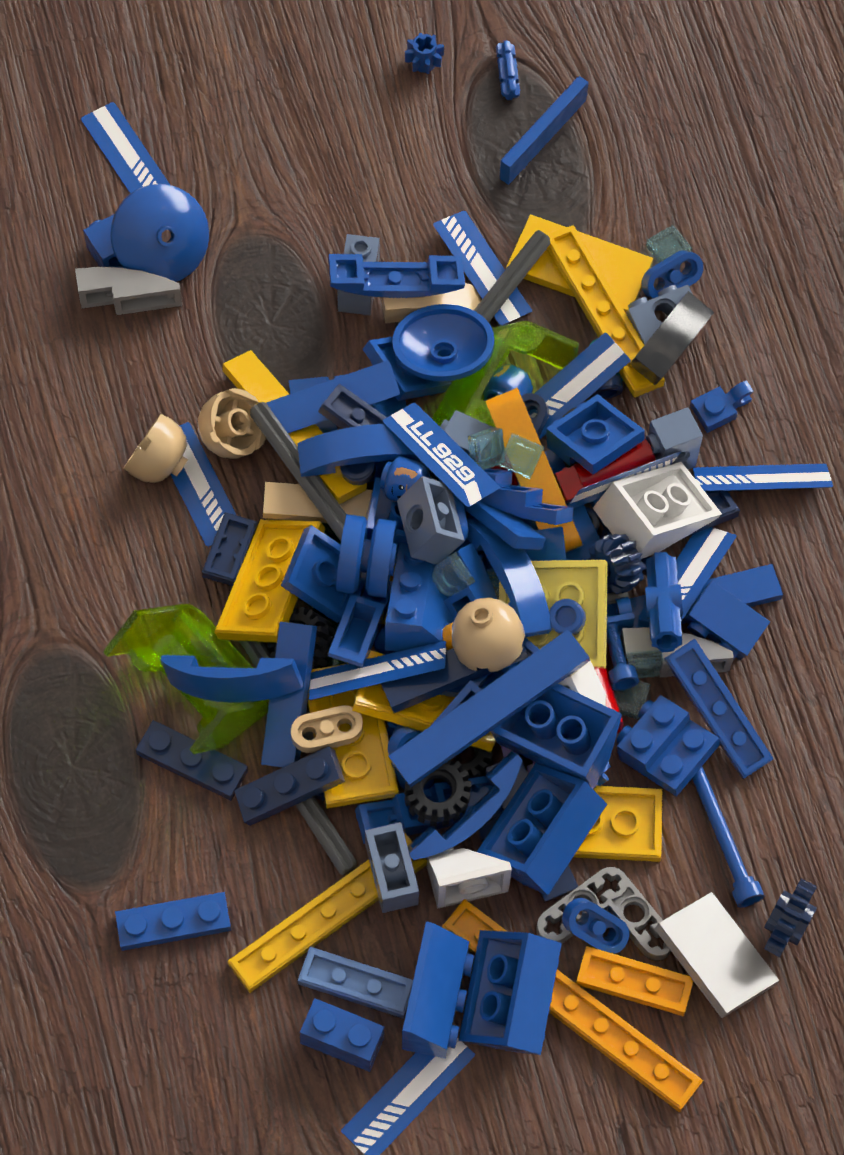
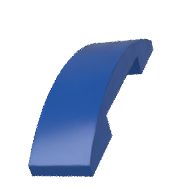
M362 254L328 255L330 287L348 293L382 298H412L449 293L464 289L465 287L462 256L429 255L427 262H363Z
M385 424L339 429L297 443L301 477L336 473L335 466L395 460L399 456L422 462Z
M476 518L467 519L469 529L467 539L470 544L473 543L477 552H485L510 599L508 605L515 610L523 624L525 637L549 634L552 627L545 594L536 570L525 550L512 548Z
M162 655L160 659L172 686L191 696L210 701L254 702L267 700L300 690L304 684L294 659L260 658L257 668L199 667L195 656Z
M511 751L485 775L494 787L442 835L434 827L429 826L407 846L410 857L416 860L439 854L458 845L479 830L496 813L509 795L522 764V759L519 755Z

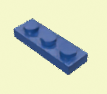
M225 892L115 911L122 951L231 931Z

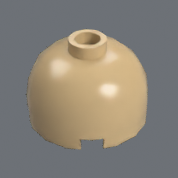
M232 388L215 394L203 405L198 417V432L201 441L208 450L220 457L234 459L252 454L263 445L266 437L250 416V409L257 403H260L255 396L246 390Z
M160 414L123 469L143 482H160L171 473L177 477L188 459L183 457L187 441L182 428L168 416Z
M480 598L467 603L457 613L452 624V645L459 661L469 669L477 671V668H488L489 672L499 671L510 666L521 655L523 650L522 643L525 638L523 624L515 610L505 602L493 598Z

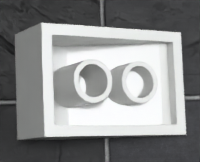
M682 462L612 482L593 507L612 535L626 534L629 541H636L637 551L643 553L640 557L641 559L664 550L716 520L722 514Z

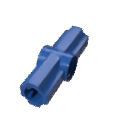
M656 552L652 557L646 559L648 587H645L647 619H650V639L652 647L658 648L661 652H672L678 646L683 645L680 616H683L681 584L678 585L676 557L668 555L667 552Z

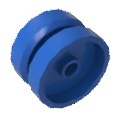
M346 514L338 562L336 591L354 594L359 589L363 572L367 573L365 590L368 596L387 598L390 576H393L397 544H395L397 521L378 519L374 523L372 538L369 540L367 539L368 522L366 518Z

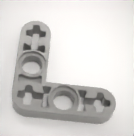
M606 867L597 872L543 912L537 922L536 932L538 936L564 943L574 934L567 931L563 923L560 926L559 935L555 932L547 934L545 932L547 921L556 924L563 916V912L560 910L565 909L568 903L574 899L585 898L623 920L629 928L630 939L648 959L654 961L663 960L671 953L665 942L663 943L664 949L662 950L658 946L651 948L649 946L651 936L646 930L641 935L637 933L644 929L649 921H652L653 924L650 925L649 931L655 938H660L654 928L663 920L625 873L615 867ZM607 878L610 882L616 879L618 881L617 892H614L612 889L605 891L601 894L600 898L603 904H600L596 893L603 889L604 879ZM629 905H637L643 910L644 918L639 922H630L625 918L623 910ZM578 914L576 917V921H578L582 915Z

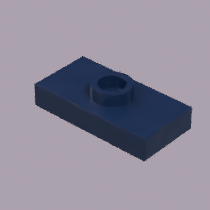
M225 512L202 570V577L233 586L258 522Z

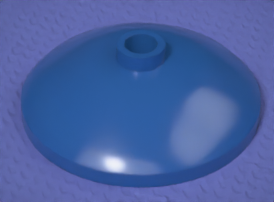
M152 184L135 190L122 201L112 220V248L118 262L126 269L152 273L177 282L190 275L199 266L208 247L209 226L202 207L189 193L172 185ZM165 230H169L171 233V238L167 242H164L161 237Z
M452 304L431 305L410 313L398 324L392 339L393 353L398 363L406 371L417 377L438 382L454 381L470 376L486 365L494 351V333L489 322L474 310Z

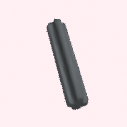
M315 796L296 804L299 812L341 875H345L357 867L356 859Z

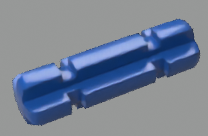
M506 40L503 43L497 44L496 55L499 57L497 59L500 82H503L500 84L501 95L506 100H512L519 97L520 86L518 83L516 58H514L516 55L515 46Z

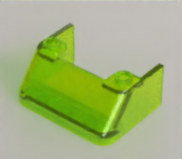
M529 321L493 327L494 351L485 366L474 374L452 382L435 412L433 420L441 426L445 419L450 421L455 410L492 426L494 432L496 426L486 402L483 401V391L493 373L503 365L510 350L530 355L559 369H563L577 357L579 343ZM493 433L490 455L506 453L500 436Z
M190 604L134 610L103 651L107 657L128 654L132 658V663L139 670L144 672L162 671L165 675L166 672L160 661L162 655L195 656L199 667L253 668L229 640L218 639L214 633L216 626L202 611ZM180 691L203 717L197 724L199 737L190 747V751L193 754L227 746L268 713L269 699L254 702H217L197 698Z

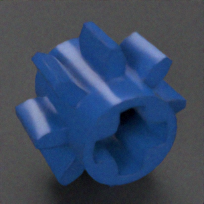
M419 33L414 40H407L405 62H412L413 72L419 71L430 74V71L435 66L441 67L444 45H437L436 35L431 36Z

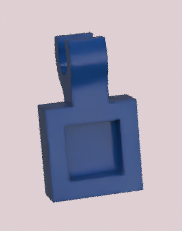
M747 380L737 384L726 394L721 386L691 400L690 407L708 433L737 418V411L735 409L752 401L750 394L753 393V390Z

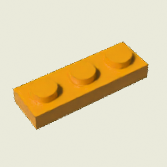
M586 946L576 984L684 1016L693 980L690 976Z

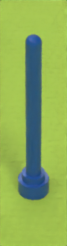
M702 766L692 780L735 880L732 895L739 908L753 905L765 897L760 883L754 881L752 876H748Z

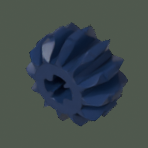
M626 534L606 535L589 548L591 557L587 560L607 561V594L626 593L637 586L640 581L644 580L642 571L646 566L640 558L643 553L637 551L636 541H629Z

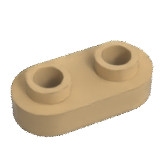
M346 705L301 715L292 724V742L298 750L305 753L317 752L328 746L335 748L351 744L358 740L362 734V716L360 713L352 711L353 707ZM346 723L351 726V729L347 732H342L338 727ZM306 732H313L316 737L312 740H306L303 738V735Z

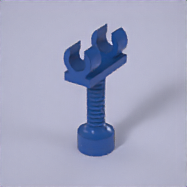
M629 597L616 598V604H614L616 615L607 617V644L614 667L609 671L608 676L613 690L617 691L633 688L639 683L635 666L627 664L619 631L622 628H633L635 617Z

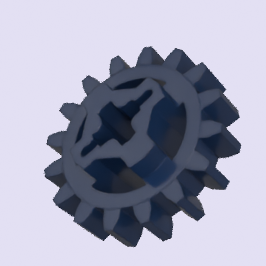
M801 878L793 894L785 890L783 891L764 926L765 929L772 932L764 948L766 951L780 958L788 941L798 945L817 907L809 904L817 886Z

